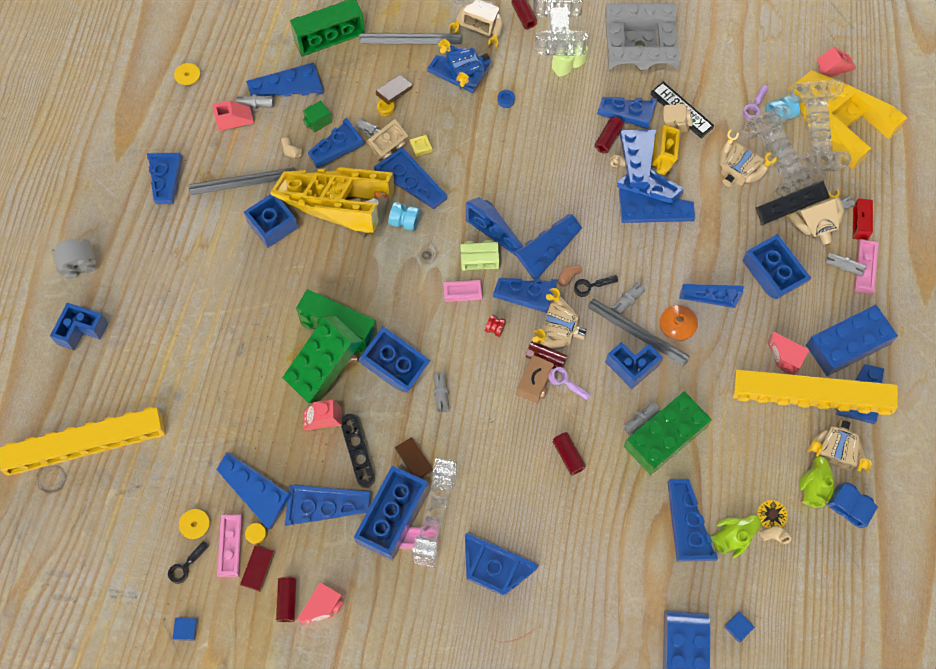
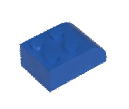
M778 234L749 249L742 260L764 291L774 299L782 297L811 280L809 274Z
M383 326L361 355L358 362L394 388L407 393L431 360Z
M664 611L663 669H710V619L708 614Z

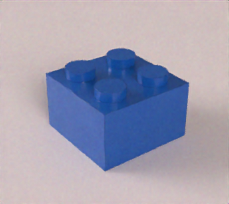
M271 194L244 211L247 223L267 248L298 229L293 214L280 199Z

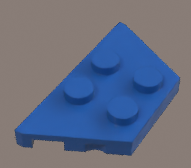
M469 533L465 534L466 579L502 596L512 591L535 572L539 566Z

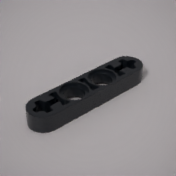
M346 414L342 417L341 428L359 486L369 488L374 484L375 476L359 422L355 415ZM347 420L354 422L352 423L354 432L350 433L349 427L346 425ZM358 437L360 444L351 446L349 444L350 439ZM356 456H365V462L360 465L356 464ZM362 469H365L367 476H371L368 478V482L360 480L363 478Z

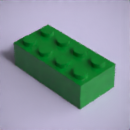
M345 0L290 20L294 42L301 57L360 37V33H365L363 13L357 0Z
M309 289L305 291L296 306L301 325L309 330L311 328L315 330L323 317L336 316L363 341L356 350L358 353L364 352L378 334L376 320Z
M336 316L323 317L282 378L308 403L321 401L363 341Z
M683 391L626 439L624 448L651 476L709 426L712 419Z

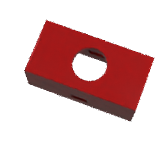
M858 198L853 206L852 239L868 240L873 233V200Z

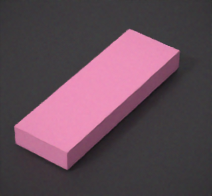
M863 239L858 241L856 262L867 265V268L863 270L865 271L863 276L855 274L854 291L867 294L875 292L879 242Z
M241 514L221 515L218 577H239L242 534Z

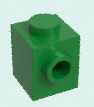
M322 101L309 105L303 110V122L314 133L332 123L331 114Z

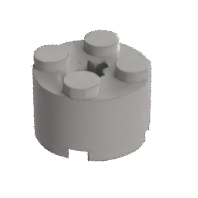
M70 239L57 244L56 250L52 249L57 271L60 275L66 276L67 279H73L81 272L90 273L95 271L96 261L89 240L83 239V242H78L77 239Z

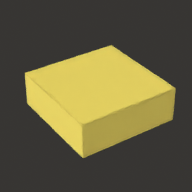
M427 135L410 139V145L415 157L432 152Z

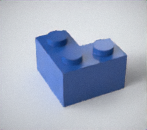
M66 303L50 337L57 345L75 350L82 334L101 339L108 322L101 313Z
M621 342L607 354L605 363L633 389L660 366L663 357L650 344L634 355Z

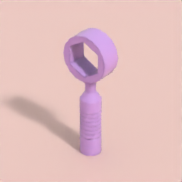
M762 85L754 99V104L745 106L743 117L746 120L754 121L758 118L760 109L757 105L761 103L768 90V86ZM753 110L756 115H749L746 111Z
M556 367L549 372L548 377L553 385L565 383L570 390L584 400L589 398L590 394L574 382L567 381L568 376L564 368ZM555 371L561 373L560 382L554 379Z

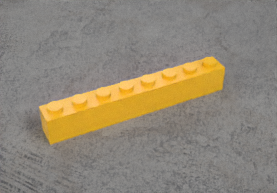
M736 370L733 382V398L743 402L756 400L764 404L776 402L779 405L796 404L799 407L817 406L819 409L837 408L839 411L877 412L880 415L886 416L893 414L898 408V385Z
M147 407L140 412H127L123 416L116 418L108 417L101 422H88L84 426L77 428L69 427L62 432H49L42 437L26 438L23 442L7 443L0 447V471L10 476L164 436L162 415L157 407Z

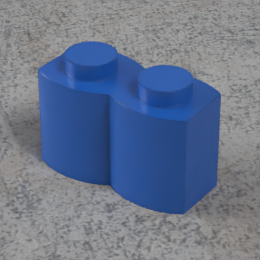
M851 483L838 485L827 504L832 510L844 516L846 520L858 528L867 527L878 508L871 497L861 495L857 487Z

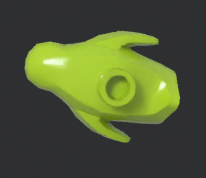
M818 456L814 458L810 464L811 468L802 475L799 481V488L801 491L803 490L801 503L812 508L824 507L826 501L829 502L834 493V480L829 461L823 456Z
M750 515L746 518H724L716 524V526L723 527L710 537L714 547L721 554L736 550L732 555L735 558L746 551L751 540L761 528L762 522L757 515Z

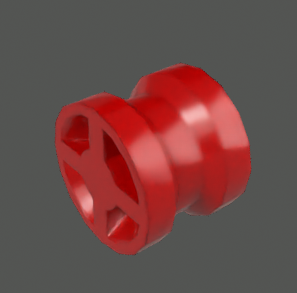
M491 314L486 324L485 332H492L495 336L500 337L506 320L503 318L498 319L495 315Z

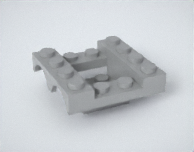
M675 3L606 4L605 23L608 70H612L613 67L625 63L637 65L640 70H647L648 67L659 63L670 64L675 69H678L680 65V50L677 45ZM656 29L658 30V42H659V47H657V34H656Z

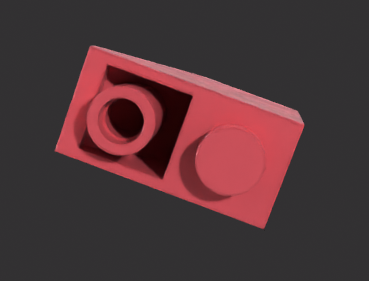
M233 101L212 104L219 131L254 123L250 106Z

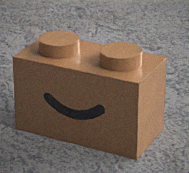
M532 355L517 387L516 395L538 404L540 398L544 399L548 388H546V384L548 381L550 382L548 375L551 369H553L554 364Z

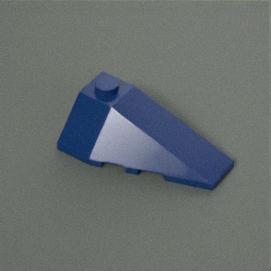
M478 197L466 202V222L493 241L498 242L499 245L515 255L513 251L523 247L488 200Z

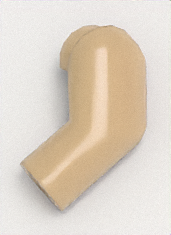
M284 137L281 139L283 153L291 158H300L302 156V150L292 146L290 138Z
M618 154L611 156V166L626 167L623 156Z
M778 526L759 532L763 542L773 538L780 543L788 544L792 540L790 533Z

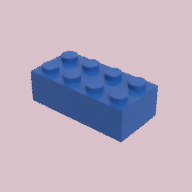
M874 305L813 335L806 346L828 377L891 345L898 335L878 306Z
M392 465L354 535L356 543L393 561L430 490L429 483Z

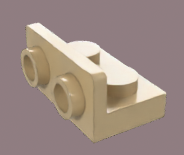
M394 119L366 142L377 154V160L381 158L386 159L392 154L391 150L393 148L399 149L406 143L404 140L408 135L396 119Z

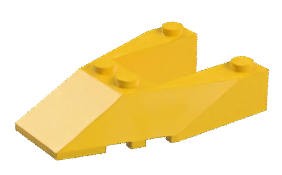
M813 70L809 71L787 89L788 94L793 95L797 99L800 110L803 113V119L809 123L813 135L852 169L865 160L871 147L849 129L851 125L863 117L886 138L890 139L902 128L907 120V117L894 106Z
M343 167L337 168L336 171L327 172L326 169H318L314 173H307V170L286 171L282 173L274 185L271 195L312 216L355 231L373 233L379 223L377 203L345 199L346 197L372 199L375 196L374 192L377 191L386 193L390 201L395 192L394 177L391 172Z

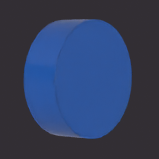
M510 90L499 92L497 96L499 106L503 108L512 107L515 103L514 93Z

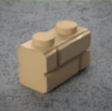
M674 104L665 105V125L680 129V133L688 132L689 126L693 125L691 110H687L685 104H676V106Z

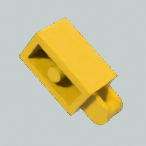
M663 125L655 135L652 165L656 166V172L662 176L666 175L667 171L671 169L678 159L680 129Z

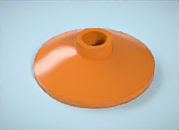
M682 305L668 307L660 317L662 332L673 340L683 341L689 339L695 334L698 327L697 317L694 312ZM677 318L682 319L683 322H678Z

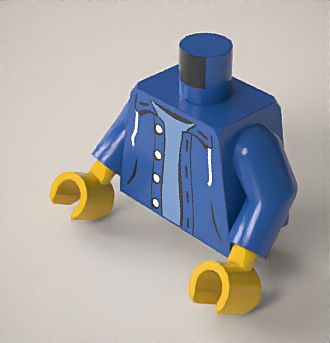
M442 39L438 44L441 47L440 52L442 54L447 53V66L460 90L467 86H477L484 76V65L491 63L489 55L486 53L478 56L474 48H458L450 45L448 40Z

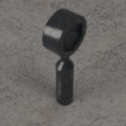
M617 275L596 280L595 283L591 284L586 279H579L574 285V292L579 297H586L589 295L591 287H601L618 282ZM584 284L588 287V291L581 292L577 289V286Z
M202 541L187 557V562L184 565L175 564L171 566L168 570L170 581L175 584H181L186 581L188 577L186 568L189 564H193L209 545ZM177 568L183 569L184 573L179 580L173 579L172 573Z

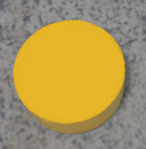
M382 99L379 100L377 103L378 113L381 116L392 115L395 111L394 102L388 105Z
M259 523L249 525L245 531L246 539L253 545L261 544L267 536L265 528Z

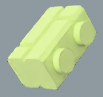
M485 240L482 243L466 241L464 244H460L462 271L499 269L498 242Z

